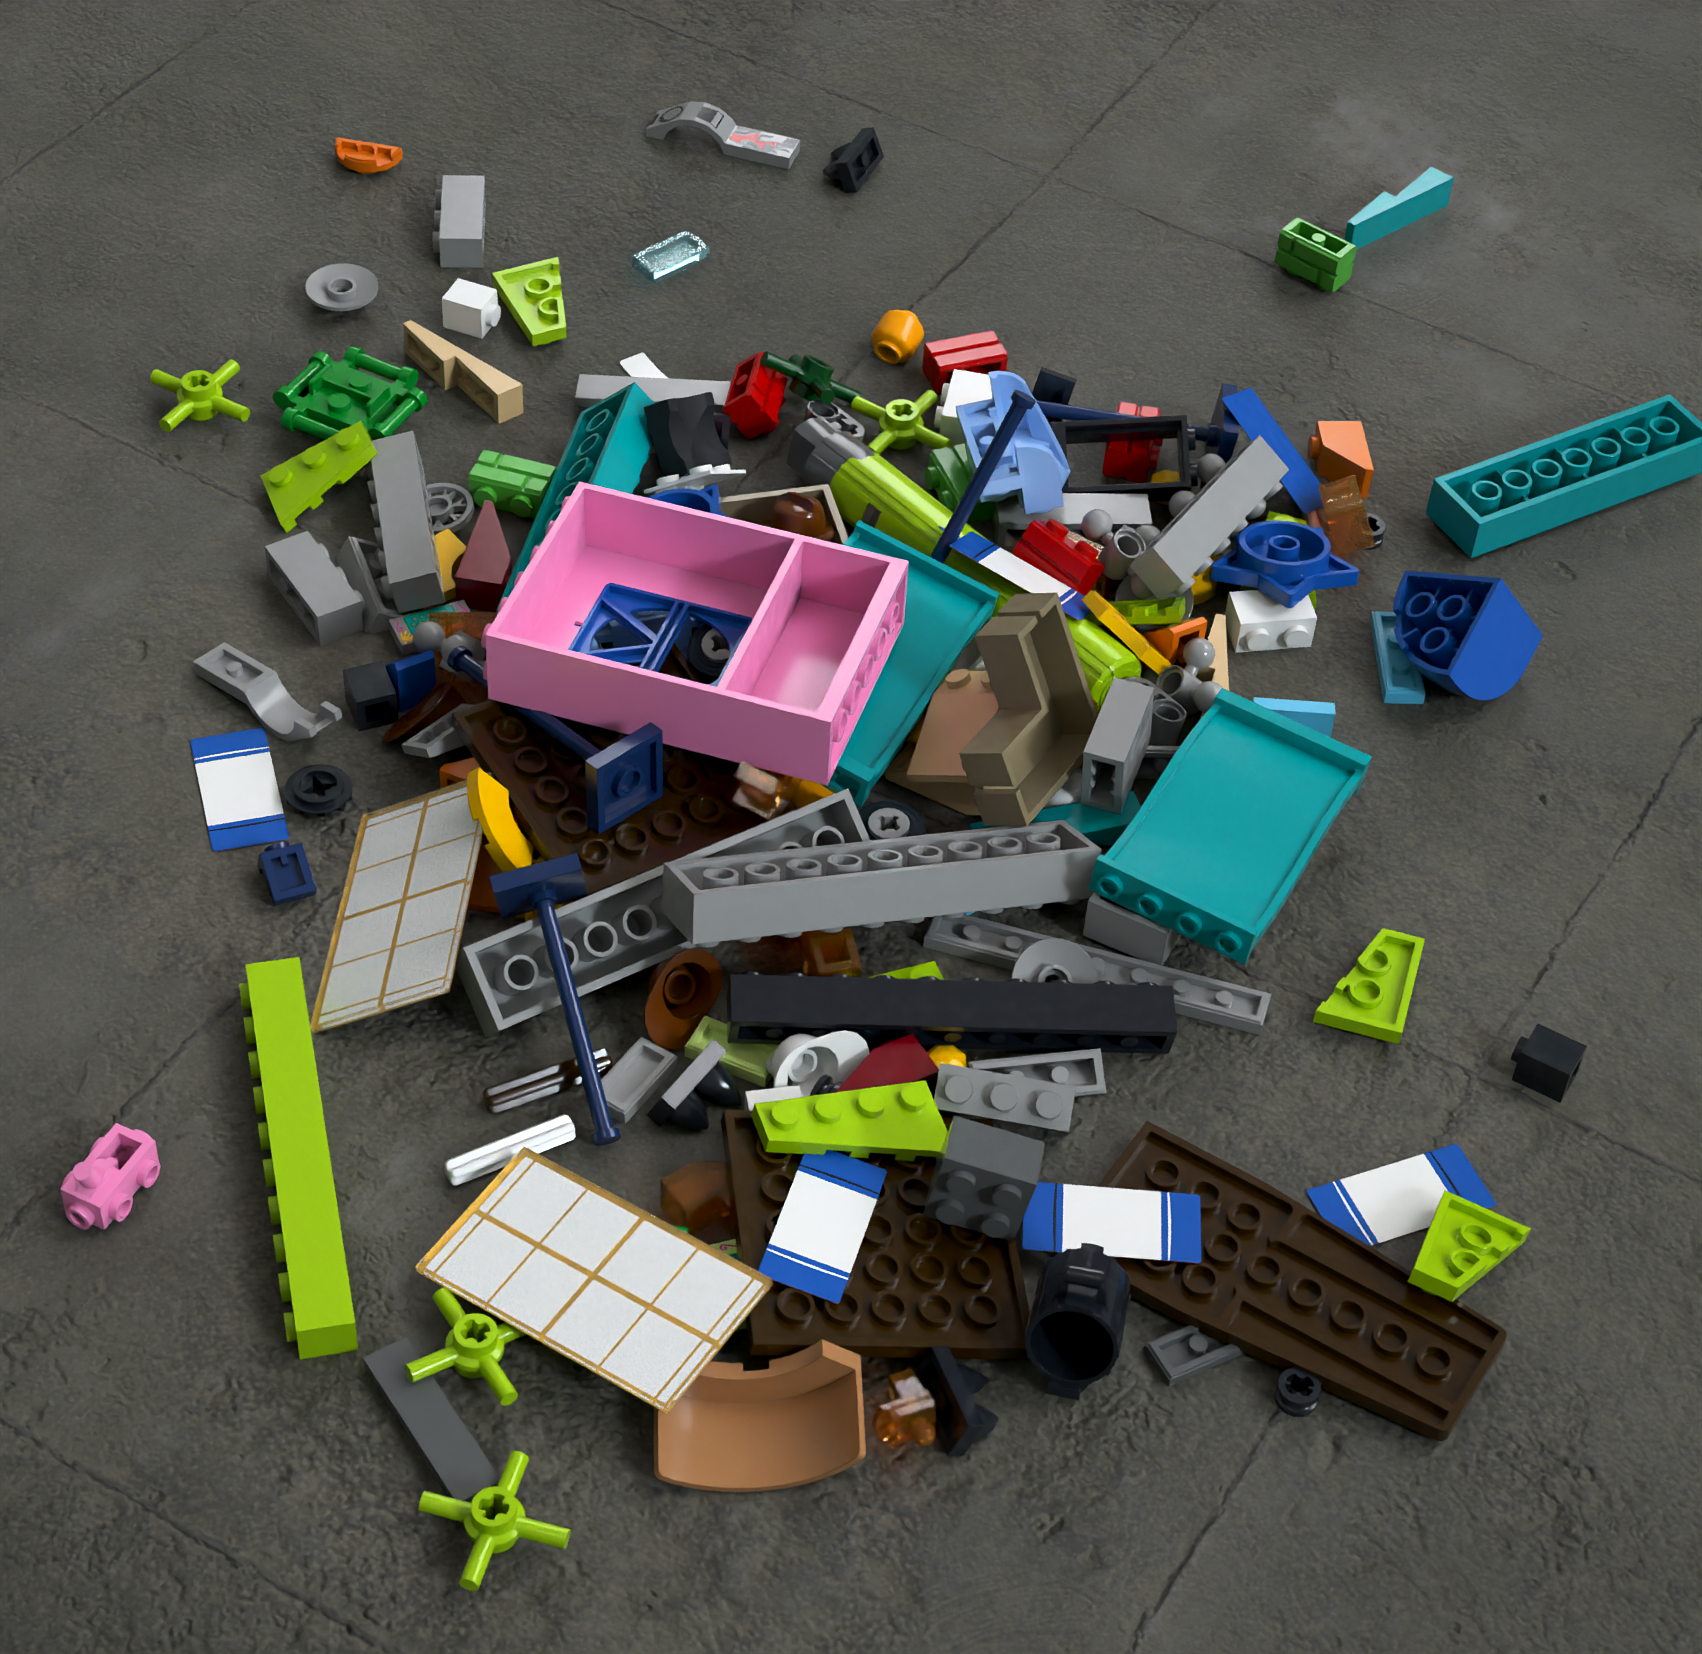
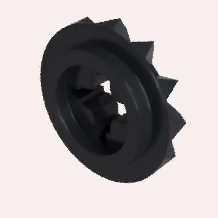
M317 764L301 768L293 773L287 780L284 791L286 803L292 805L295 814L306 812L312 820L317 814H324L330 818L333 810L344 811L346 802L352 800L353 786L350 777L343 770L331 765ZM314 786H317V789L321 790V792L325 794V796L321 798L317 797V795L313 793Z

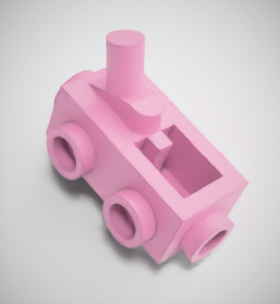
M115 1123L105 1137L97 1139L90 1150L89 1156L84 1162L76 1164L62 1183L60 1191L68 1220L76 1227L84 1230L89 1229L91 1225L105 1230L113 1219L118 1222L123 1221L132 1208V1196L140 1186L145 1188L151 1187L159 1175L160 1163L155 1140L141 1130H131L118 1123Z

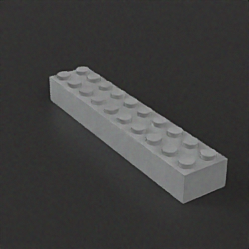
M847 788L674 861L871 840ZM663 865L555 909L578 997L660 963L685 949L697 947L692 945L662 912ZM539 917L458 950L455 967L485 1037L562 1005Z
M1064 820L1030 823L1028 826H1002L665 862L663 864L662 912L692 945L714 947L720 941L756 942L763 936L771 935L793 938L801 936L805 931L820 930L835 933L842 931L844 927L856 925L878 928L883 926L884 922L901 920L906 923H919L924 921L925 917L960 918L964 916V913L976 911L997 914L1001 913L1004 908L1019 906L1025 909H1038L1044 903L1052 902L1073 905L1080 903L1081 899L1090 898L1094 893L1088 890L1096 859L1101 854V848Z

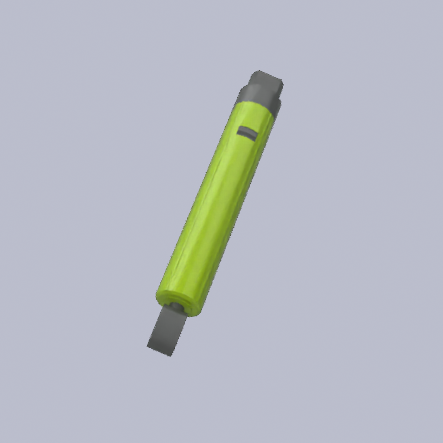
M821 400L809 402L804 421L794 429L786 464L802 476V482L805 487L829 484L841 518L853 528H855L856 523L860 520L930 557L943 533L938 526L945 528L953 512L883 457L863 444L864 427L833 403L825 404ZM967 523L959 535L962 538L966 534L974 532L985 538ZM953 548L944 563L952 569L1000 593L992 617H998L997 612L1014 594L1030 593ZM1064 613L1097 715H1099L1114 677L1154 687L1149 745L1176 746L1187 715L1186 710L1155 684L1140 677L1142 669L1140 659L1089 618L1084 617L1079 621Z

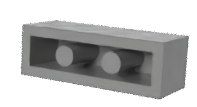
M443 175L442 189L435 190L436 210H434L433 253H440V267L483 268L486 213L485 176Z
M308 531L265 546L268 577L320 646L364 630L362 613L366 612V605L361 593L358 590L353 591L342 568L333 565L325 546L322 543L317 544Z
M940 1063L934 1101L941 1112L992 1119L993 1121L1069 1134L1076 1086Z

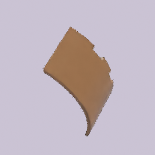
M823 1339L795 1354L769 1360V1369L743 1371V1363L710 1361L667 1414L654 1407V1474L659 1480L688 1488L720 1492H757L804 1485L837 1474L863 1460L866 1454L861 1355Z

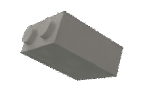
M1114 677L1083 751L1081 804L1121 815L1150 742L1154 687Z

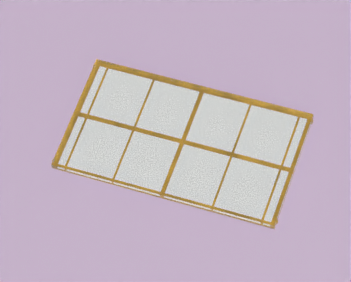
M467 780L362 815L310 1024V1029L314 1033L450 992L483 836V829L479 819L473 821L467 798Z
M525 1146L415 1266L418 1273L666 1414L674 1407L675 1403L773 1285L772 1278Z

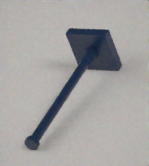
M1222 383L1213 416L1208 426L1187 424V427L1195 428V440L1205 442V455H1219L1226 464L1232 458L1239 436V423L1222 401V398L1237 393V385ZM1036 400L1045 417L1082 421L1142 417Z
M1014 390L1011 396L1013 402L931 553V558L943 564L945 563L952 550L950 544L957 541L1026 410L1033 408L1036 401L1022 391Z
M458 646L454 648L448 656V666L457 672L463 671L488 689V682L483 679L484 666L472 658L471 651L466 647ZM508 704L585 760L587 826L598 835L663 796V733L653 723H648L601 751L553 715Z
M574 853L489 876L502 919L537 910L596 1131L592 1135L594 1145L602 1146L616 1142L621 1139L619 1128L613 1127L554 905L589 896L578 854Z

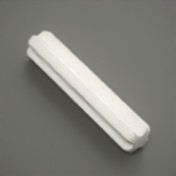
M563 1114L451 1158L444 1163L446 1176L453 1186H458L516 1163L525 1152L536 1155L569 1142L576 1137L574 1124L568 1115Z

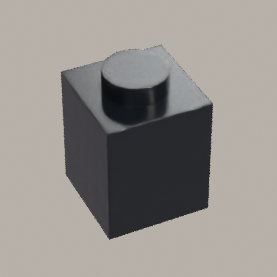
M383 660L343 670L345 699L359 732L393 724L398 721L397 694Z
M1537 1024L1529 1039L1521 1036L1514 1048L1511 1060L1517 1064L1512 1081L1561 1103L1578 1074L1587 1046Z

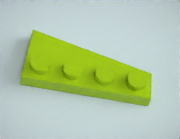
M926 1080L755 1103L751 1113L765 1152L825 1155L826 1150H836L849 1153V1157L868 1158L870 1153L894 1154L895 1160L914 1161L916 1156L936 1157L937 1162L948 1133Z

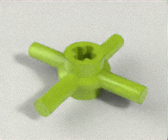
M230 359L213 374L204 370H195L185 374L182 379L155 369L151 373L150 382L176 393L179 403L159 421L162 430L171 432L187 417L196 421L209 420L215 417L218 412L241 422L247 421L250 416V409L224 398L221 388L240 371L239 364L235 360Z
M927 390L915 402L905 399L893 400L887 404L886 409L860 396H856L852 401V410L879 422L881 433L867 445L876 454L880 455L888 446L901 450L911 448L917 440L935 449L951 448V439L923 427L924 422L921 416L938 400L937 394L932 390Z
M445 1287L440 1288L434 1293L433 1300L452 1329L447 1335L445 1348L404 1365L408 1380L414 1383L453 1366L464 1377H483L502 1406L512 1404L517 1399L518 1393L498 1362L503 1356L505 1343L527 1334L506 1322L497 1326L490 1317L484 1314L471 1313L466 1315L453 1293Z
M512 1451L498 1485L482 1489L474 1496L471 1502L424 1491L421 1496L419 1511L463 1522L467 1536L474 1542L459 1581L460 1586L466 1590L477 1591L492 1553H501L510 1549L519 1537L561 1549H566L568 1545L570 1529L526 1518L522 1504L515 1498L529 1461V1457L523 1452Z

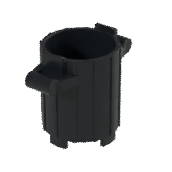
M1081 1243V1248L1066 1249V1251L1057 1254L1053 1258H1049L1041 1275H1039L1024 1338H1026L1028 1359L1030 1358L1033 1365L1043 1375V1379L1047 1384L1046 1394L1079 1401L1081 1392L1092 1382L1100 1380L1105 1375L1108 1376L1117 1358H1119L1131 1299L1130 1279L1128 1274L1116 1262V1259L1103 1253L1104 1247Z

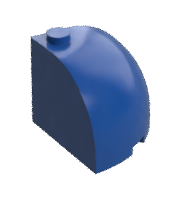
M1405 570L1395 595L1393 612L1396 614V628H1394V633L1402 651L1429 680L1443 689L1463 697L1491 700L1505 694L1520 679L1543 637L1542 633L1501 578Z

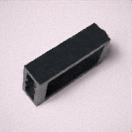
M1187 415L1050 422V427L1066 459V444L1177 438L1179 481L1068 487L1067 478L1062 488V493L1147 494L1148 501L1153 502L1170 501V498L1176 492L1182 490L1191 492V486H1198L1197 463H1190L1189 451H1195L1196 449L1195 428L1187 427Z

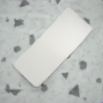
M640 353L620 361L622 367L631 377L667 378L649 360L645 353Z

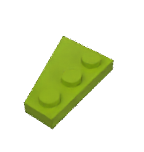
M558 257L492 273V285L497 289V293L532 346L548 344L566 338V320Z
M361 421L260 475L278 520L286 533L297 525L294 519L305 509L310 507L314 510L324 501L321 495L335 483L344 484L378 454L367 429Z
M1185 596L1165 597L1161 601L1158 598L1108 601L1127 619L1126 621L1132 627H1136L1138 624H1153L1155 626L1180 624L1186 612ZM1092 612L1086 616L1096 625H1105Z
M1382 928L1357 959V963L1346 978L1342 977L1326 1002L1323 1001L1316 1009L1313 1022L1399 1044L1425 939Z
M1444 1190L1408 1282L1422 1288L1429 1294L1438 1295L1453 1302L1522 1245L1531 1228Z

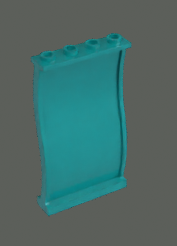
M859 520L855 525L853 533L843 545L909 561L904 625L828 786L821 784L833 793H838L848 788L854 803L862 807L872 787L900 751L930 705L933 693L944 682L946 676L950 673L984 623L990 621L1000 593Z
M1221 688L1215 697L1212 707L1199 720L1181 744L1128 827L1104 856L1100 854L1096 859L1088 890L1245 965L1252 949L1279 913L1334 820L1352 795L1356 796L1362 787L1372 756Z

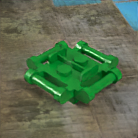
M350 346L347 349L344 359L340 363L332 361L331 357L323 351L315 352L308 360L309 365L287 386H280L272 396L274 403L282 410H285L281 417L282 428L292 432L299 430L322 440L330 438L359 421L367 429L371 440L393 436V432L413 412H419L428 402L426 394L421 389L415 387L419 375L416 369L408 366L400 368L366 355L363 349L356 346ZM361 368L395 382L392 384L358 370ZM309 386V393L304 398L298 396Z

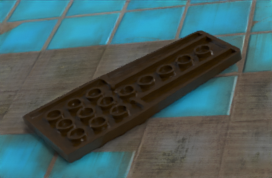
M1149 1121L1145 1122L1097 1186L1197 1194L1200 1196L1201 1263L1113 1257L1129 1276L1131 1297L1186 1326L1192 1325L1198 1328L1199 1332L1227 1345H1235L1240 1351L1285 1371L1286 1369L1297 1367L1317 1376L1321 1382V1388L1436 1441L1448 1439L1503 1349L1507 1334L1496 1323L1456 1299L1451 1302L1438 1295L1429 1294L1422 1288L1409 1283L1408 1279L1411 1271L1269 1184ZM1053 1252L1054 1255H1057V1254L1061 1253V1252Z

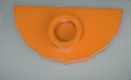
M336 137L335 155L339 163L347 169L354 170L360 174L388 170L396 166L403 158L402 148Z

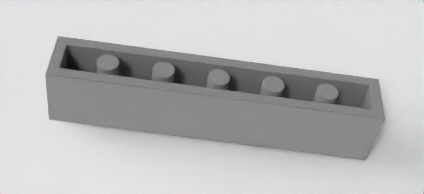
M409 431L372 440L378 454L365 466L370 479L368 481V488L373 502L371 509L377 527L374 528L380 550L378 552V559L382 573L386 575L381 577L386 599L394 598L399 614L444 603L445 596L423 461L414 432Z
M1259 435L1232 456L1129 566L1159 601L1172 592L1177 597L1195 583L1192 575L1194 574L1195 577L1200 575L1213 563L1210 555L1213 557L1217 556L1231 543L1227 537L1233 538L1248 525L1245 517L1247 519L1252 518L1266 505L1262 499L1268 500L1283 487L1279 481L1289 471V468Z

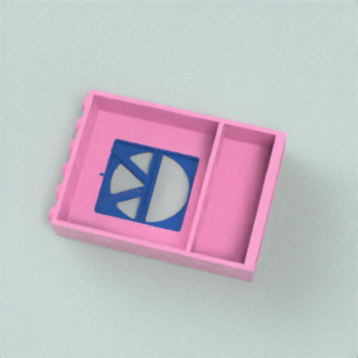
M579 482L572 495L564 498L556 521L551 520L548 524L545 538L541 545L534 547L530 563L525 571L518 573L513 591L509 597L502 599L497 617L492 624L488 623L484 628L481 645L482 648L486 649L483 679L488 682V699L542 711L550 715L628 735L651 722L662 730L663 744L828 786L904 625L909 561ZM669 611L657 635L631 615V613ZM689 616L713 627L724 638L730 650V657L719 678L710 685L659 673ZM612 620L617 621L645 644L590 651L594 636ZM641 663L639 667L627 665Z

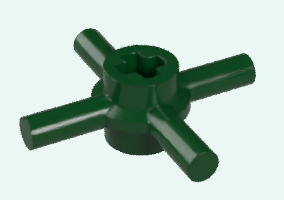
M766 351L761 357L760 364L792 378L788 387L789 390L810 402L820 399L823 403L829 404L836 397L852 404L856 396L862 397L861 392L830 379L834 368L811 355L805 354L802 358L800 355L794 354L788 361Z

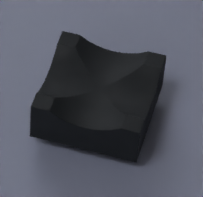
M712 392L684 398L666 399L644 407L647 427L652 435L658 456V465L663 477L676 474L679 477L690 475V469L711 464L712 467L725 464L732 465L729 452L720 442L715 429V402Z

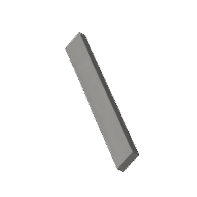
M966 914L960 918L933 916L924 936L923 947L1013 970L1016 960L1026 948L1038 941L1055 937ZM1075 943L1091 957L1097 970L1098 981H1110L1114 984L1125 985L1153 982L1157 985L1173 986L1175 1013L1261 1035L1270 1003V993ZM1047 976V977H1046L1047 980H1051V981L1058 980V979H1057L1056 977H1054V976Z

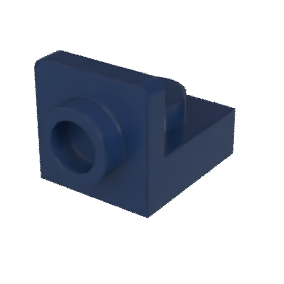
M286 841L278 842L266 847L264 852L259 854L257 867L259 873L264 874L273 906L316 895V885L302 842L290 845Z

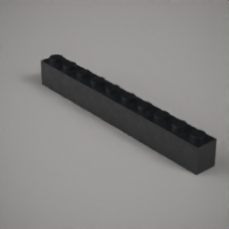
M750 971L741 974H730L727 992V1043L780 1045L789 1036L795 1034H808L818 1038L832 1032L846 1030L859 1034L866 1040L868 1047H880L888 1040H897L913 1033L923 1048H932L935 1045H953L958 1049L1068 1052L1101 1048V1052L1169 1054L1177 1035L1173 986L1157 985L1153 982L1125 985L1114 984L1110 981H1098L1093 984L1071 983L1067 980L1027 982L1024 979L1018 978L1007 981H984L976 977L963 980H940L933 976H925L918 979H897L890 975L859 978L846 974L821 977L806 976L802 973H789L783 976L762 975L761 973Z

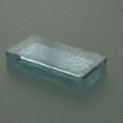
M685 230L632 255V267L655 284L708 259L709 246L689 230Z

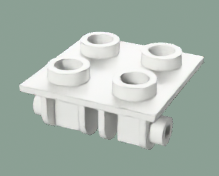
M711 464L690 469V475L679 477L676 474L656 480L657 486L644 490V494H657L667 490L683 488L701 490L706 485L746 474V470H731L730 464L712 467Z

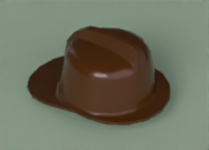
M790 491L777 498L772 510L771 519L758 523V525L824 541H829L835 534L833 526L826 522L824 508L820 501Z
M449 672L435 684L422 701L396 721L382 737V742L388 743L405 732L414 736L460 704H468L452 685L456 677L455 672Z
M688 948L660 962L653 970L649 979V995L644 1007V1025L648 1036L659 1047L666 1050L685 1047L703 1017L708 1015L716 1002L722 988L723 974L719 962L711 953L700 948Z

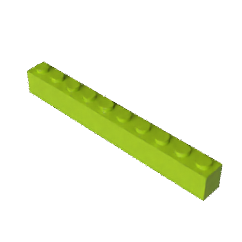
M300 957L245 964L248 982L239 983L242 1010H252V1016L243 1017L247 1044L256 1043L257 1051L248 1052L252 1079L261 1078L262 1086L253 1087L256 1114L266 1113L267 1122L258 1123L261 1151L271 1149L272 1158L263 1159L266 1188L276 1186L277 1191L276 1196L268 1197L271 1225L281 1224L282 1227L281 1234L273 1235L276 1262H286L288 1271L278 1273L282 1302L292 1301L293 1307L292 1312L283 1313L287 1342L297 1341L300 1360L357 1351L355 1317Z

